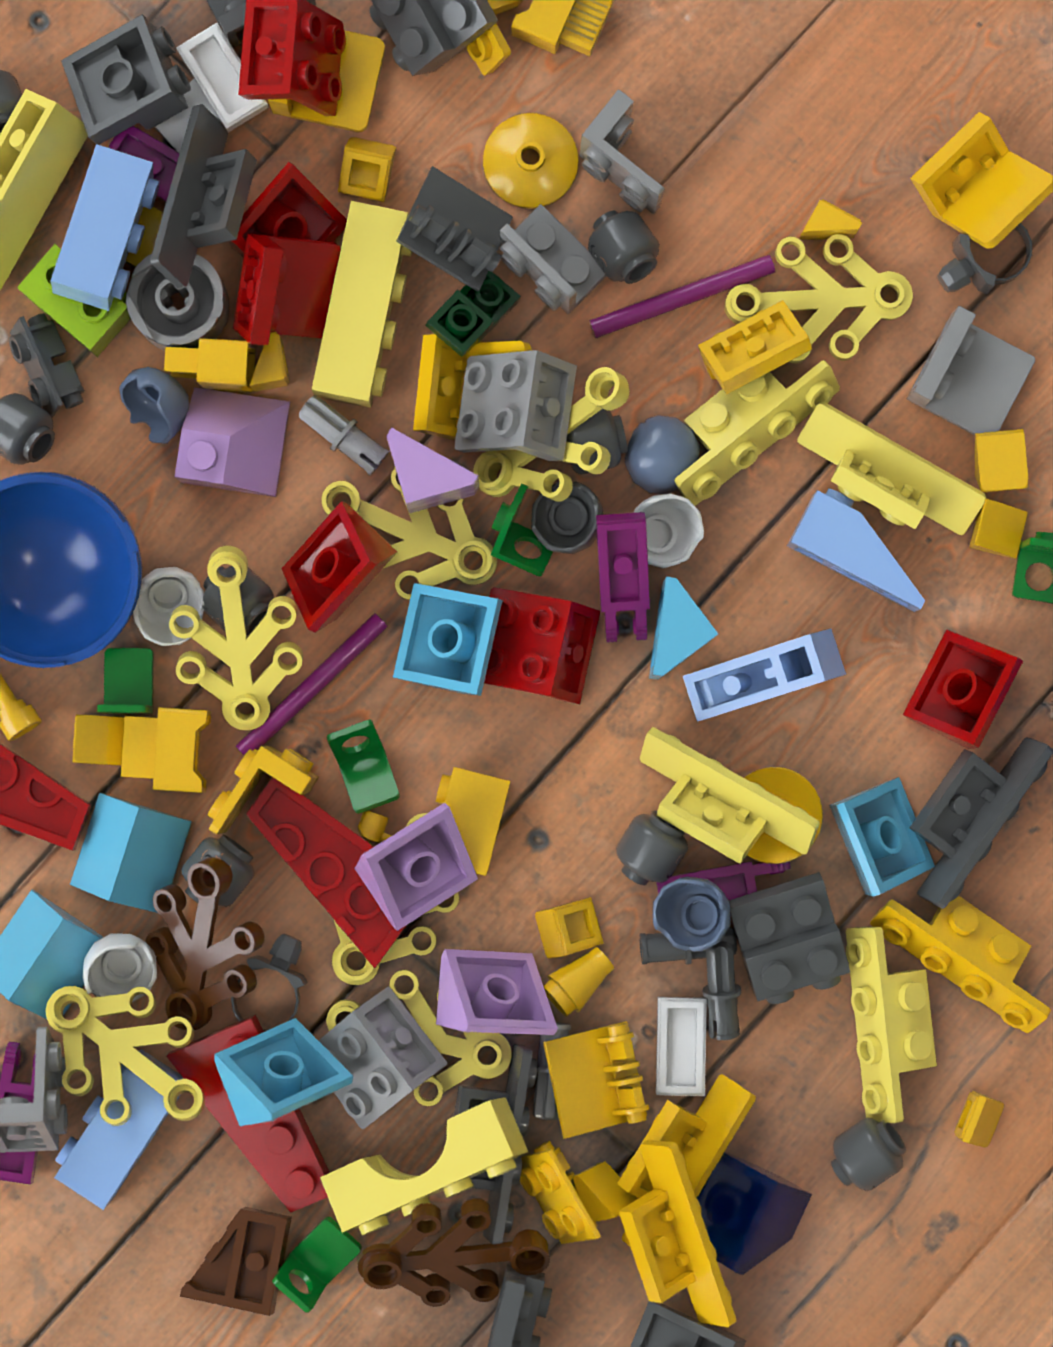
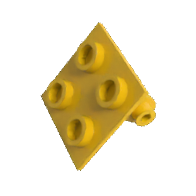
M627 1021L543 1042L563 1139L625 1122L632 1124L647 1120L646 1110L650 1108L649 1104L644 1102L640 1081H643V1075L638 1074L637 1067L640 1066V1061L635 1060L631 1040L634 1037V1032L629 1031Z
M549 1140L533 1150L535 1153L521 1156L522 1169L519 1181L524 1190L530 1196H535L544 1212L542 1214V1221L549 1234L553 1238L559 1239L561 1244L593 1240L601 1237L596 1228L598 1226L597 1223L592 1221L577 1194L575 1186L573 1187L570 1182L573 1180L574 1172L565 1173L571 1167L560 1147L554 1148Z

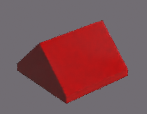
M288 162L243 214L237 239L229 241L232 249L244 258L247 233L334 242L345 229L347 219L294 164Z
M343 501L336 506L281 568L308 630L314 633L338 619L397 553L349 504Z
M946 629L903 715L967 749L979 748L1023 660Z

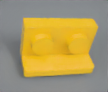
M783 300L757 312L754 316L717 333L712 338L698 345L707 373L711 379H717L726 395L812 350L808 335Z

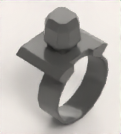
M1021 223L1015 227L1022 235L1026 245V259L1022 269L1017 274L1007 278H996V275L984 271L974 260L970 250V237L960 233L953 241V252L957 259L954 258L946 264L937 275L946 292H956L971 283L970 278H972V282L977 290L987 294L995 284L1002 285L1014 280L1027 267L1032 256V240L1028 230Z
M283 933L276 939L269 954L273 955L271 961L260 955L252 956L246 960L252 970L272 969L288 978L295 990L296 996L294 1013L288 1020L290 1021L298 1012L300 1003L299 987L304 986L308 981L303 974L290 970L291 964L296 965L302 951V941ZM231 996L233 1013L238 1021H241L243 1018L237 1010L236 998Z

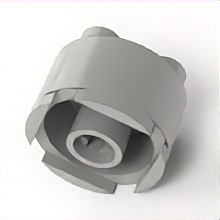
M152 254L144 258L136 266L131 276L126 296L129 316L143 336L151 344L165 351V347L198 349L199 338L216 339L229 320V298L224 283L210 262L196 254L188 285L177 288L152 265ZM179 292L183 298H186L184 300L186 306L177 311L174 306L171 307L173 305L171 296Z

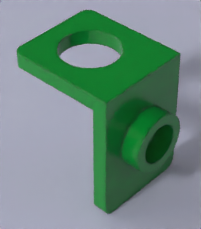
M521 483L512 504L509 505L503 502L495 517L491 529L498 531L499 534L491 556L536 576H542L553 551L546 549L531 529L514 522L528 489L527 485ZM520 541L531 542L538 547L541 555L534 559L525 558L516 551L515 544Z
M1036 532L1035 538L1030 537L1020 543L1012 596L1053 604V580L1050 587L1046 590L1036 591L1028 586L1025 579L1027 569L1035 563L1045 564L1050 568L1053 575V533Z
M107 648L105 650L104 705H97V712L153 714L154 653L152 649Z
M365 720L326 736L339 765L355 813L360 814L400 798L384 746L372 720ZM352 737H367L363 743L357 746H342L345 741Z
M327 1216L287 1255L272 1282L304 1312L309 1313L314 1308L327 1284L361 1252L362 1245L347 1231L342 1232L339 1224ZM289 1274L299 1276L306 1283L309 1293L305 1294L297 1290L292 1284Z

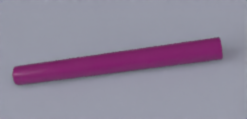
M768 254L589 320L595 338H599L732 289L738 285L775 273V267L772 258Z
M374 613L269 713L263 725L251 730L236 745L237 749L245 756L249 749L252 751L256 749L258 751L261 746H264L388 627L386 623Z

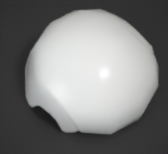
M674 494L654 495L642 501L633 512H645L648 565L667 568L685 562L690 558L696 546L704 537L701 512L687 498Z
M178 567L157 568L142 578L140 595L133 611L135 624L145 639L160 646L181 645L191 639V637L183 639L175 636L169 628V621L173 610L181 605L195 608L202 620L204 613L202 607L204 606V590L200 587L199 581L192 573ZM182 615L176 618L177 624L182 628H189L194 624L188 616Z
M110 933L95 941L84 958V986L87 994L92 993L97 997L128 993L135 987H145L150 990L157 979L154 951L146 942L132 934ZM145 994L135 996L132 1002L145 996Z

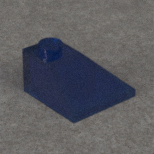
M725 1151L697 1196L710 1242L716 1250L717 1262L738 1274L744 1275L793 1238L812 1194L768 1170Z

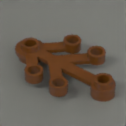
M214 857L206 858L192 865L187 874L188 886L198 898L193 932L182 912L186 906V896L179 886L170 884L157 890L152 899L156 912L163 916L168 927H162L151 932L145 941L154 951L156 961L172 990L165 1004L168 1019L176 1016L183 1017L190 1022L194 1030H198L208 1024L212 1016L213 1005L231 996L234 998L243 997L252 992L257 985L254 971L249 966L241 964L228 970L224 974L222 981L204 988L207 970L239 953L248 955L260 949L265 941L262 928L257 923L248 921L234 928L231 936L212 945L219 899L221 895L229 890L233 880V873L228 863ZM167 896L170 898L172 906L169 904ZM245 933L249 936L250 943L246 940ZM160 939L163 941L165 948L162 947ZM178 948L187 963L186 975L174 956ZM237 976L241 979L243 987L239 984ZM183 1024L174 1025L179 1029L187 1030Z
M473 1198L462 1204L461 1219L428 1249L412 1251L425 1237L436 1235L442 1227L441 1210L439 1207L431 1203H422L412 1210V1223L389 1244L379 1243L371 1245L360 1253L358 1257V1271L365 1283L372 1288L389 1289L399 1284L420 1296L426 1305L432 1307L442 1306L450 1300V1282L470 1292L474 1300L489 1302L494 1300L499 1294L497 1274L489 1269H479L474 1272L465 1267V1265L510 1261L512 1268L516 1272L523 1275H535L543 1272L550 1263L549 1245L540 1232L526 1229L518 1232L511 1242L462 1246L476 1232L486 1230L491 1224L489 1203L483 1199ZM429 1269L436 1274L424 1277L414 1270Z

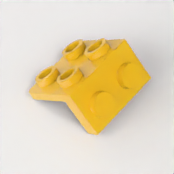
M344 30L346 34V47L341 54L339 75L342 82V94L337 102L335 116H324L292 99H268L272 113L353 132H363L369 123L385 52L384 42L378 37Z
M978 112L910 178L934 217L960 233L968 235L970 239L987 249L997 246L1053 192V176L1009 151L992 119L981 112Z
M436 334L423 335L413 431L456 440L468 358L478 355L531 351V345L523 341L477 343L469 352L461 357Z
M261 746L258 751L256 749L253 751L249 749L234 772L235 775L240 777L233 791H222L208 812L207 816L214 819L209 830L216 835L226 833L265 772L300 795L308 794L319 776L310 771L314 763L291 748L289 750L285 748L283 753L272 746Z

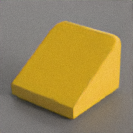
M350 137L344 148L338 192L384 202L396 147L385 143Z
M819 200L799 239L823 240L829 239L835 234H843L851 239L855 237L862 222L857 217L826 200Z
M277 332L270 333L269 345H264L250 381V387L254 392L286 387L290 383L283 340Z
M1023 429L975 433V478L982 492L1025 489L1028 487L1027 456Z
M985 498L984 504L976 516L969 548L1017 559L1028 512Z
M76 714L72 762L122 766L125 717Z
M591 897L535 913L545 955L549 959L570 955L604 944Z
M972 1090V1092H969L956 1125L955 1136L968 1144L984 1148L988 1147L1004 1109V1104L1001 1101Z
M606 1161L599 1162L572 1176L577 1194L593 1222L619 1216V1210L638 1199L637 1196L628 1193L617 1184L620 1176Z

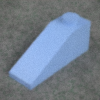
M828 488L826 494L817 490L808 503L787 547L913 612L920 610L925 599L862 513L851 508L854 501L833 489Z
M827 629L684 675L683 679L696 720L699 722L846 675L832 629Z

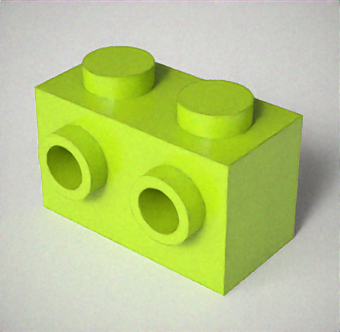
M54 244L17 288L98 357L131 319L125 304L127 293H124L122 299L114 297L109 311L53 294L51 278L61 248Z

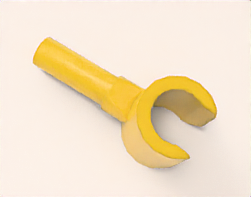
M371 811L362 813L358 824V831L362 836L378 843L392 836L384 832L389 820L388 817Z

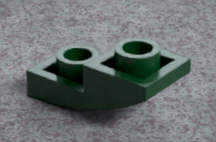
M488 271L478 292L467 285L460 291L457 289L426 322L425 326L463 357L511 311L521 296L494 272Z

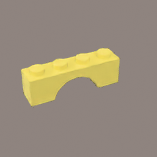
M504 1097L489 1100L447 1119V1138L442 1155L430 1170L420 1176L400 1172L379 1154L361 1158L320 1178L341 1231L346 1232L359 1228L363 1236L389 1225L386 1216L398 1210H402L404 1217L411 1215L412 1210L417 1205L430 1203L428 1197L444 1190L446 1198H449L474 1187L471 1178L483 1172H487L489 1179L517 1168L514 1159L528 1153V1149L508 1101Z

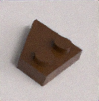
M249 1207L240 1209L228 1225L225 1234L205 1256V1261L194 1276L182 1287L180 1297L267 1316L274 1314L279 1289L273 1284L272 1280L284 1262L292 1217Z

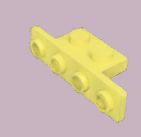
M825 360L819 362L787 389L768 372L727 395L722 389L684 419L685 424L693 430L695 437L708 452L675 478L674 482L682 496L689 499L694 506L702 500L712 497L722 484L740 470L751 466L757 457L777 440L787 437L797 424L814 411L820 401L828 404L832 397L840 390L831 366Z
M820 401L797 439L800 445L837 465L831 482L838 485V489L843 495L858 502L865 500L879 508L881 515L896 525L903 526L907 524L916 529L925 515L956 534L964 535L983 506L986 494L824 401Z
M654 727L648 731L642 747L640 761L676 782L659 804L657 817L741 864L763 832L801 854H807L819 827L817 819L810 816L803 809L792 806L769 793L761 785L750 782L725 768L717 760L708 758L686 746L678 738L667 735Z
M881 927L846 929V957L851 972V1003L855 1013L858 1041L857 1055L860 1059L863 1086L862 1102L865 1107L866 1118H873L878 1122L884 1120L885 1123L902 1122L904 1115L899 1073L937 1066L926 969L888 973L883 929Z

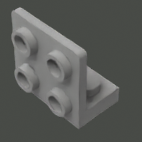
M618 89L582 134L579 156L584 161L581 165L598 181L604 183L608 178L622 189L619 193L620 197L633 209L642 212L646 208L652 214H655L661 205L665 188L619 152L632 133L630 127L634 123V119L631 118L634 101Z
M541 204L515 230L508 224L500 230V249L504 253L501 257L502 261L518 277L521 278L526 273L538 287L535 293L553 311L561 307L569 315L606 277L591 253Z
M958 306L948 318L906 400L973 435L975 433L996 432L1000 430L1035 363V358L973 325L972 322L976 314Z
M538 350L470 356L467 360L455 449L463 453L516 449L547 461H563L577 365Z
M390 986L352 1011L319 1040L353 1075V1083L334 1091V1094L361 1129L368 1127L448 1064Z
M37 1027L34 1103H28L27 1099L21 1097H5L0 1099V1153L59 1150V1134L67 1133L66 1104H60L61 1087H63L62 1075L66 1070L65 1057H62L60 1042H54L48 1027Z

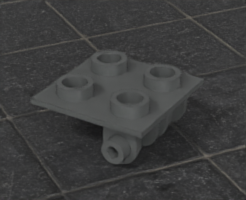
M432 166L396 242L478 292L488 271H494L500 262L502 255L497 253L500 247V230L506 224L510 225L513 216Z

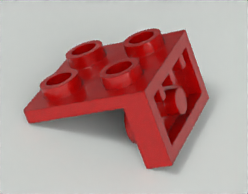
M246 0L238 95L247 100L292 99L324 116H335L337 102L342 94V82L339 76L341 54L346 47V34L343 29V22L306 0Z
M247 233L233 329L249 344L269 345L271 332H277L279 335L322 339L341 247L333 242Z
M493 587L490 590L489 597L502 600L484 684L539 694L580 705L601 611L569 600Z

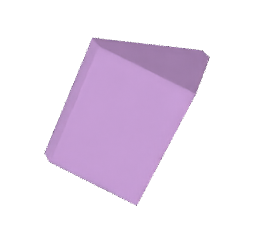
M391 427L387 434V440L409 514L476 494L479 488L478 475Z
M443 803L362 854L355 867L358 875L397 931L478 880L451 809L446 803Z
M444 949L441 955L436 1025L464 1032L555 1035L558 1028L532 953Z

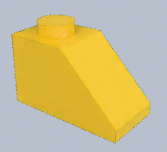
M453 767L451 776L442 774L435 802L440 804L446 803L450 807L475 872L487 876L511 781Z

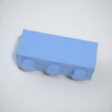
M96 144L51 278L53 294L107 311L110 310L114 297L118 299L123 298L130 271L123 268L128 253L137 254L145 230V226L138 224L143 207L152 209L159 189L160 181L153 179V162Z
M141 1049L139 1051L175 1081L184 1079L179 1073ZM121 1064L124 1098L131 1105L132 1113L130 1119L121 1126H112L105 1122L100 1115V1105L104 1099L98 1095L82 1118L89 1125L80 1139L77 1140L71 1136L55 1159L62 1166L54 1178L102 1210L111 1203L169 1114L164 1107L163 1096L123 1064ZM118 1101L111 1103L107 1109L108 1117L111 1119H118L124 1113V1105Z

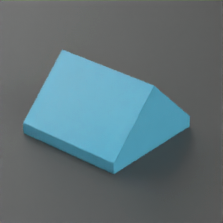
M666 577L661 586L649 679L659 680L718 635V632L677 578Z
M414 583L393 678L457 693L481 696L502 600Z
M899 777L829 805L866 895L873 897L880 895L935 867L925 840L910 829L916 817Z
M99 793L70 885L110 902L156 912L152 902L153 895L157 890L173 884L192 821Z
M32 889L0 935V993L8 1001L47 1019L46 1005L55 991L66 986L83 988L84 958L94 942L103 938V936ZM72 1003L68 1004L64 1008L63 1016L65 1015V1013L67 1012Z
M296 1018L216 1053L214 1058L239 1126L275 1120L353 1083V1075Z

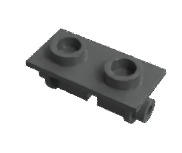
M45 314L36 315L27 322L24 316L20 317L10 331L9 346L15 360L19 364L23 363L30 378L28 382L29 392L34 403L43 407L52 418L63 405L62 402L66 409L82 404L84 400L81 394L84 392V389L71 360L55 366L51 360L67 352L54 321L48 320Z

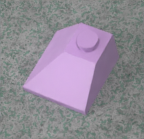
M194 388L189 410L182 426L174 477L184 484L276 497L290 401Z

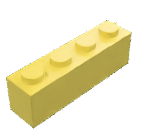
M25 89L0 133V291L88 137L83 121L57 102L28 89Z
M351 201L312 385V392L315 396L370 408L373 396L382 397L387 376V369L380 367L383 349L392 350L397 322L390 321L389 319L393 302L402 303L407 275L399 274L403 255L410 257L412 255L411 250L396 242L408 217V212Z

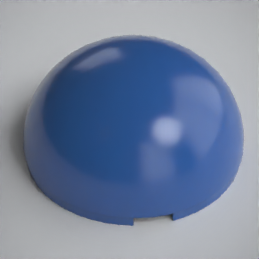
M31 472L1 480L0 657L24 666L53 668L70 665L95 655L108 646L122 632L136 607L140 595L142 559L132 526L119 507L106 494L78 478L55 472Z

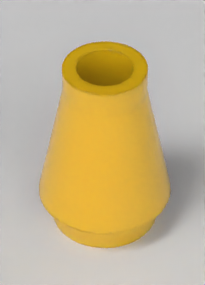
M595 947L586 955L547 975L549 981L543 985L547 998L565 1017L574 1010L579 1013L605 977L615 968L608 957L599 948Z

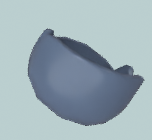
M151 367L133 370L119 387L121 401L131 413L130 422L133 424L143 422L149 425L151 428L149 434L150 442L168 444L183 426L189 410L188 394L174 377L161 370Z
M657 415L647 418L644 423H640L634 430L628 443V453L625 454V465L633 482L647 492L669 494L678 490L674 482L675 478L699 459L700 446L693 430L676 417Z
M682 877L663 886L653 902V924L656 930L665 935L673 947L685 951H704L721 942L731 926L730 902L724 892L708 879Z

